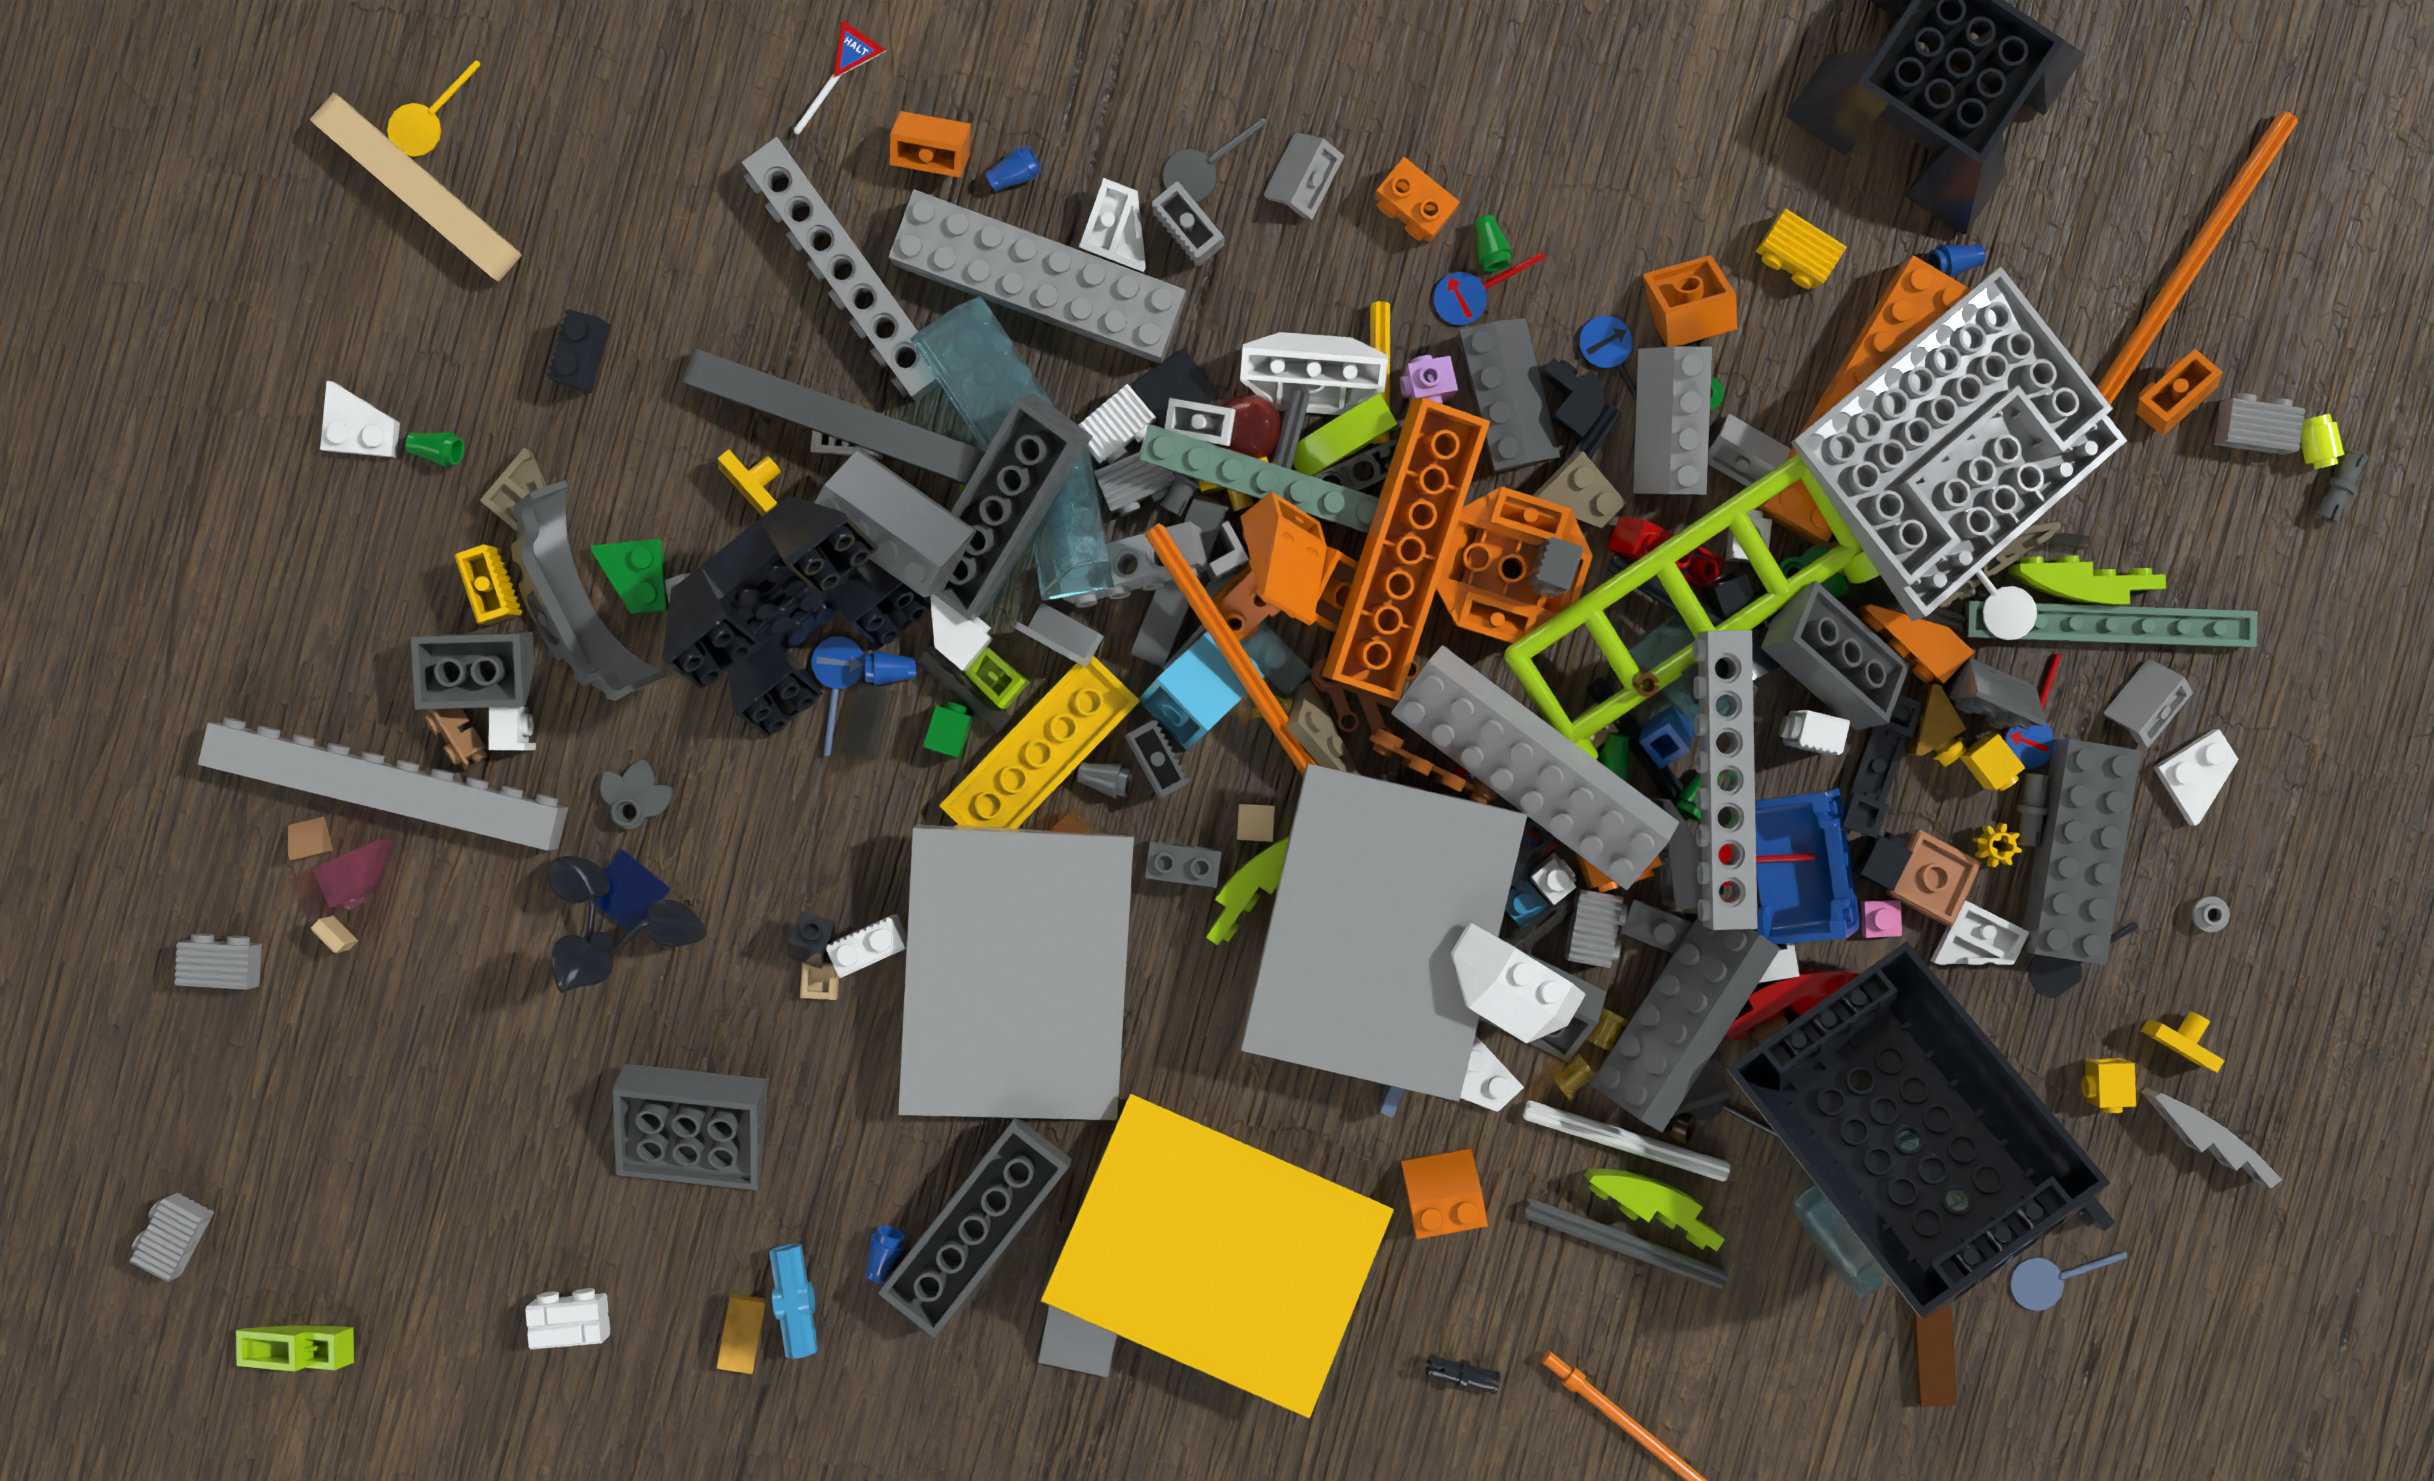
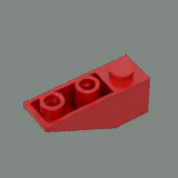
M1620 516L1607 550L1613 553H1620L1636 562L1675 536V534L1647 520ZM1698 546L1675 563L1688 584L1703 589L1702 584L1718 577L1724 558Z

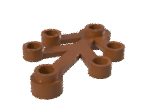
M1328 657L1316 662L1311 672L1312 682L1320 691L1329 693L1338 714V727L1343 732H1353L1359 726L1358 716L1350 711L1343 691L1345 689L1357 694L1371 728L1370 735H1375L1378 728L1385 729L1388 733L1392 734L1390 728L1385 726L1376 703L1394 709L1399 703L1398 700L1335 680L1327 682L1323 679L1322 673ZM1415 660L1412 661V664L1415 666V673L1410 677L1407 676L1406 680H1413L1419 675L1420 666ZM1345 715H1351L1355 719V724L1350 729L1342 725L1341 721Z
M1380 728L1377 729L1375 735H1370L1369 740L1374 742L1372 750L1388 758H1392L1393 754L1396 753L1403 757L1401 765L1426 776L1431 771L1435 773L1433 781L1451 790L1454 789L1461 792L1463 787L1472 791L1469 798L1477 802L1490 805L1491 801L1496 802L1499 796L1498 793L1476 777L1472 784H1470L1466 780L1401 749L1404 740Z

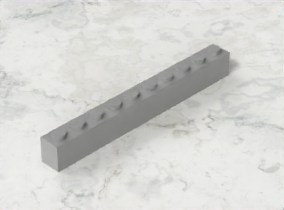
M223 717L222 723L207 724L198 765L547 851L559 848L568 807L557 805L558 799L555 797L537 794L536 799L523 796L524 790L509 786H502L501 791L488 788L489 782L482 779L467 777L466 782L453 779L454 773L440 769H432L430 774L418 771L419 764L403 760H397L396 765L384 762L385 756L376 753L362 752V756L349 754L350 747L328 743L327 748L314 745L315 739L311 737L293 734L292 739L280 737V730L264 726H258L257 731L245 728L246 722Z

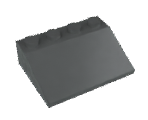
M624 1064L612 1089L616 1175L758 1191L767 1115V1079Z

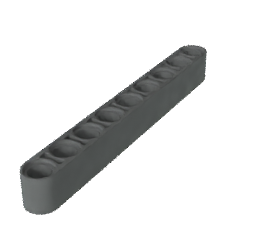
M695 348L692 350L681 383L700 391L967 485L985 454V451Z

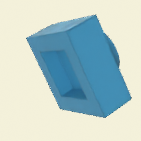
M1526 881L1520 892L1510 888L1505 911L1523 928L1549 904Z

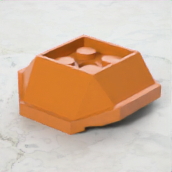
M1501 486L1462 507L1436 592L1456 627L1513 644L1579 600L1593 555L1571 508ZM1554 537L1583 547L1584 549L1570 590L1560 595L1558 594V596H1553V598L1544 597L1532 592L1533 586L1529 585L1526 579L1530 578L1529 572L1532 571L1531 565L1535 564L1533 559L1537 557L1536 551L1540 550L1539 544ZM1505 560H1514L1519 565L1520 572L1516 579H1509L1504 576L1502 564Z

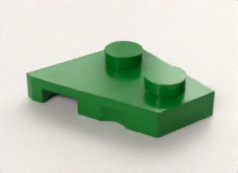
M653 539L591 545L593 555L631 614L668 611L669 603L664 582L667 579L663 540Z

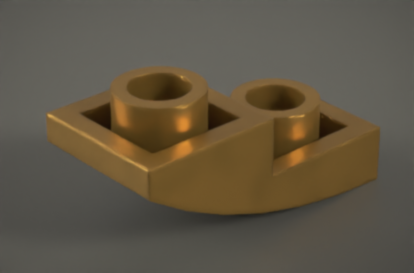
M731 1293L717 1369L753 1374L767 1299Z

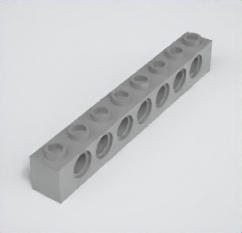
M775 137L742 161L748 170V173L744 175L748 184L756 194L763 191L770 202L765 207L777 223L784 220L791 231L786 236L798 252L805 249L812 260L807 265L819 281L824 278L827 279L833 288L828 294L840 310L845 307L848 308L854 317L849 323L861 339L866 336L869 337L875 346L870 352L882 368L887 365L890 366L896 375L891 381L901 395L905 397L910 394L915 401H918L951 377L780 140ZM778 179H789V185L783 192L773 191V185ZM809 207L810 215L806 220L801 222L794 221V214L797 209ZM830 236L831 244L826 250H815V243L819 237ZM845 264L852 266V274L848 279H836V271L840 266ZM865 293L872 294L874 297L873 304L867 309H858V298ZM886 322L893 323L895 325L893 335L886 339L879 338V327ZM906 351L914 352L916 354L915 363L908 368L900 367L899 357Z
M1752 630L1698 632V639H1695L1693 643V658L1695 662H1698V676L1694 679L1693 690L1695 698L1699 699V714H1696L1694 718L1695 734L1700 736V751H1696L1695 768L1697 773H1700L1701 787L1697 788L1695 796L1696 807L1698 810H1701V825L1697 826L1696 840L1698 846L1702 847V862H1698L1697 879L1699 884H1702L1703 899L1698 901V917L1700 921H1703V927L1712 930L1757 929ZM1720 658L1728 665V673L1723 679L1718 677L1715 672V664ZM1720 696H1724L1729 702V709L1723 716L1716 710V701ZM1721 733H1725L1730 741L1729 748L1724 753L1720 752L1716 745V740ZM1722 770H1726L1730 775V784L1724 790L1717 784V776ZM1727 807L1731 813V820L1726 826L1722 827L1718 822V813L1722 808ZM1728 844L1732 855L1728 862L1722 864L1719 860L1718 852L1723 845ZM1729 881L1732 885V894L1727 900L1723 901L1720 898L1719 889L1724 882Z

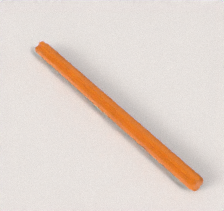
M2282 111L2277 114L2097 386L2099 392L2110 405L2298 123L2297 117L2290 112Z
M1159 523L1152 526L1145 532V537L1300 774L1304 777L1307 763L1317 766L1319 764L1287 729L1288 716L1165 527Z

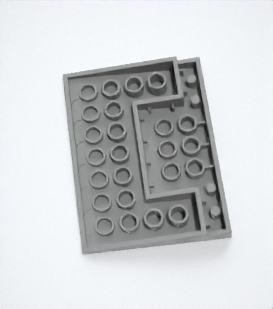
M1999 267L1792 440L1791 444L1911 621H1915L1928 616L2127 440L2107 416L2113 408L2003 268Z
M1307 763L1240 1050L1460 1101L1480 1015L1465 1005L1456 967L1453 964L1450 953L1469 922L1498 938L1527 815L1480 802Z
M917 824L913 827L898 1115L1117 1120L1134 836L954 825L951 827Z

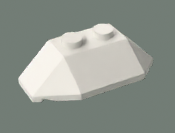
M1279 332L1243 344L1240 381L1244 385L1249 386L1273 410L1286 411L1292 390H1300L1308 393L1310 396L1306 413L1342 415L1376 394L1385 392L1388 355L1350 337Z
M1471 922L1467 924L1450 953L1453 964L1456 967L1466 1007L1525 1043L1568 1026L1586 995L1570 981Z

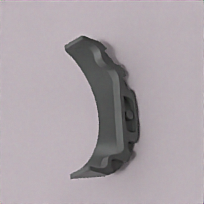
M566 480L530 492L514 506L512 517L517 519V540L511 544L512 559L520 565L523 581L518 585L529 615L535 622L540 636L558 661L565 659L574 670L573 678L584 687L591 684L598 690L606 693V699L617 701L666 677L662 669L643 662L629 652L612 635L593 608L579 579L570 550L566 523V504L569 486Z

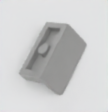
M1295 133L1264 192V196L1269 200L1284 203L1303 218L1312 220L1344 155L1324 138Z
M1729 414L1723 422L1720 433L1708 448V465L1748 487L1786 462L1790 449Z
M1229 521L1221 524L1219 530V537L1228 554L1209 563L1207 575L1213 585L1240 572L1249 560Z
M1042 602L1028 627L1019 622L1014 626L1015 629L1086 668L1104 637Z
M2148 659L2108 706L2104 714L2108 719L2127 728L2137 743L2149 748L2193 692L2184 676Z

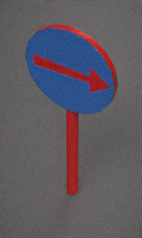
M1539 253L1484 283H1481L1477 277L1470 273L1456 272L1447 275L1439 282L1434 291L1433 302L1436 312L1442 320L1451 325L1464 326L1473 323L1482 315L1486 307V289L1543 260L1545 254Z
M2059 653L2054 654L2039 697L2042 709H2044L2061 659V654ZM2045 722L2044 726H2030L2028 730L2018 727L2015 730L2008 728L2004 737L2005 743L2024 765L2025 769H2034L2042 766L2048 761L2053 752L2054 737L2047 722Z

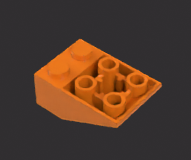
M1271 491L1240 516L1244 530L1243 538L1247 543L1251 558L1249 560L1250 566L1254 571L1257 583L1256 591L1265 603L1273 604L1283 610L1289 617L1297 618L1310 626L1314 623L1327 550L1321 524L1314 517Z

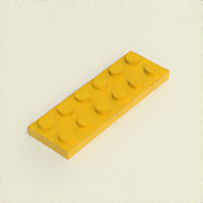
M1094 655L1087 668L1076 663L939 806L958 825L1017 829L1127 716L1140 700Z

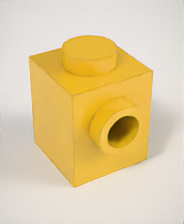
M1985 734L1967 748L1968 750L1960 757L1986 790H2006L2018 781L2017 774L2025 769L2024 765L1999 734Z
M2122 1058L2085 1059L2086 1076L2082 1078L2081 1088L2086 1102L2100 1107V1112L2121 1113L2123 1112V1107H2136L2135 1063Z

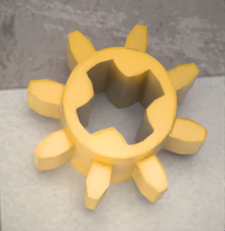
M1998 823L1995 831L1991 826L1983 825L1982 830L1984 833L1979 838H1973L1972 840L1978 843L1979 851L1976 852L1975 857H1988L1987 866L1996 868L1999 859L2005 865H2012L2010 857L2015 852L2019 853L2022 851V849L2017 847L2015 841L2020 836L2019 833H2006L2007 824ZM1994 840L2002 843L2000 850L1992 847Z

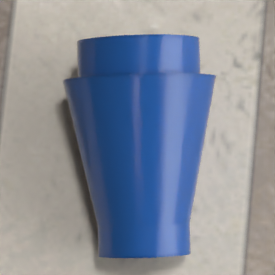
M1028 145L1022 149L1018 146L994 168L987 171L986 177L994 191L997 192L1006 187L1036 179L1035 175L1042 172L1032 149Z
M1981 244L1938 245L1928 253L1927 263L1952 278L1969 269L1983 265L1986 255Z
M874 650V654H865V682H874V686L905 679H916V657H905Z
M880 1226L877 1232L871 1235L868 1268L865 1273L869 1280L877 1283L886 1281L890 1270L906 1246L904 1242L905 1235L900 1230L891 1226Z

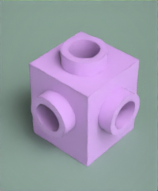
M1431 355L1416 357L1411 360V363L1407 364L1404 376L1400 377L1403 398H1409L1410 403L1413 399L1424 397L1443 404V402L1453 401L1458 391L1450 356L1435 359Z

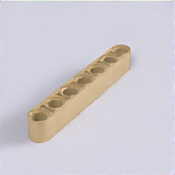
M333 92L310 118L317 127L496 281L500 282L521 258L522 254L412 158L405 155L398 146L336 93Z

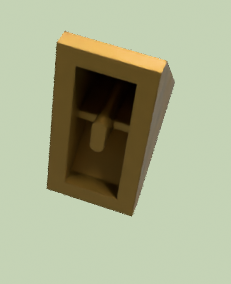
M1922 684L1918 702L1923 703L1924 706L1913 737L1908 740L1905 754L1923 756L1966 730L1965 725L1940 685Z

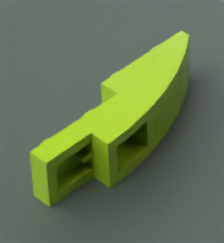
M2079 555L2057 556V562L2044 563L2043 556L2021 557V563L2008 566V573L2022 583L2050 596L2081 604L2098 606L2130 604V592L2166 589V574L2152 575V568L2129 569V575L2116 576V569L2093 570V562H2080Z
M1290 836L1256 854L1225 883L1215 896V900L1225 906V908L1207 932L1206 938L1216 945H1219L1222 939L1229 942L1240 926L1235 920L1244 909L1249 913L1261 895L1256 890L1261 887L1269 894H1272L1278 888Z
M1587 1169L1584 1173V1176L1591 1182L1588 1188L1604 1200H1607L1609 1196L1613 1197L1621 1203L1618 1209L1635 1221L1640 1216L1650 1222L1658 1211L1655 1216L1672 1229L1679 1225L1688 1231L1685 1237L1701 1249L1708 1245L1717 1251L1725 1240L1716 1230L1697 1218L1703 1206L1691 1196L1671 1185L1642 1174L1624 1170Z

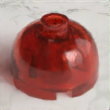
M1241 394L1231 397L1220 406L1236 410L1230 446L1215 443L1216 446L1256 459L1266 456L1268 459L1275 454L1282 428L1280 413L1270 401L1259 395Z

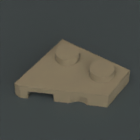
M523 448L480 499L484 505L516 532L517 519L512 517L515 504L530 492L547 487L533 453L529 449Z
M1578 450L1532 495L1533 497L1571 508L1576 519L1602 528L1626 504L1625 500L1583 451Z

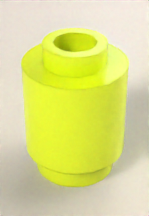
M2331 414L2303 420L2300 444L2305 464L2313 463L2315 469L2338 464L2337 457L2343 456L2344 451L2337 422H2332Z

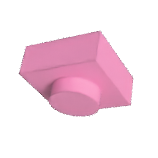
M1896 899L1861 901L1863 937L1902 936L1900 901Z

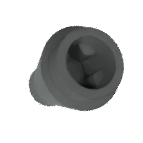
M1082 762L1079 767L1077 782L1117 799L1118 796L1126 797L1128 795L1133 772L1132 769L1125 768L1124 764H1089Z

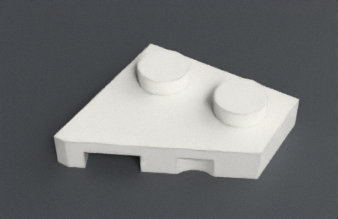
M2213 729L2153 768L2187 823L2196 826L2201 822L2236 765L2238 758L2220 729Z
M1475 1035L1460 1098L1498 1112L1524 1087Z

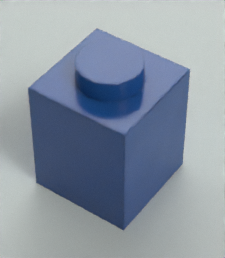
M1671 706L1642 724L1639 743L1658 767L1662 769L1691 751L1693 732Z

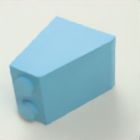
M1207 631L1150 685L1139 700L1152 716L1188 751L1247 694V691ZM1250 658L1261 677L1264 678L1265 676L1260 672L1258 664Z

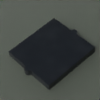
M1185 348L1133 383L1148 404L1147 408L1155 414L1164 428L1169 398L1209 404L1218 397L1204 376L1205 370L1198 368Z

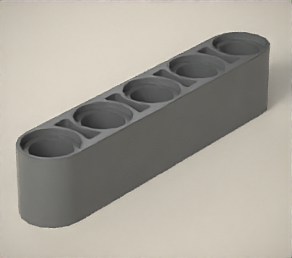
M1196 492L1184 523L1190 521L1201 528L1208 562L1218 538L1221 524L1225 521L1230 505ZM1203 572L1198 573L1199 581L1201 580ZM1174 579L1164 582L1162 588L1156 589L1131 651V655L1162 668L1167 663L1190 607L1189 602Z

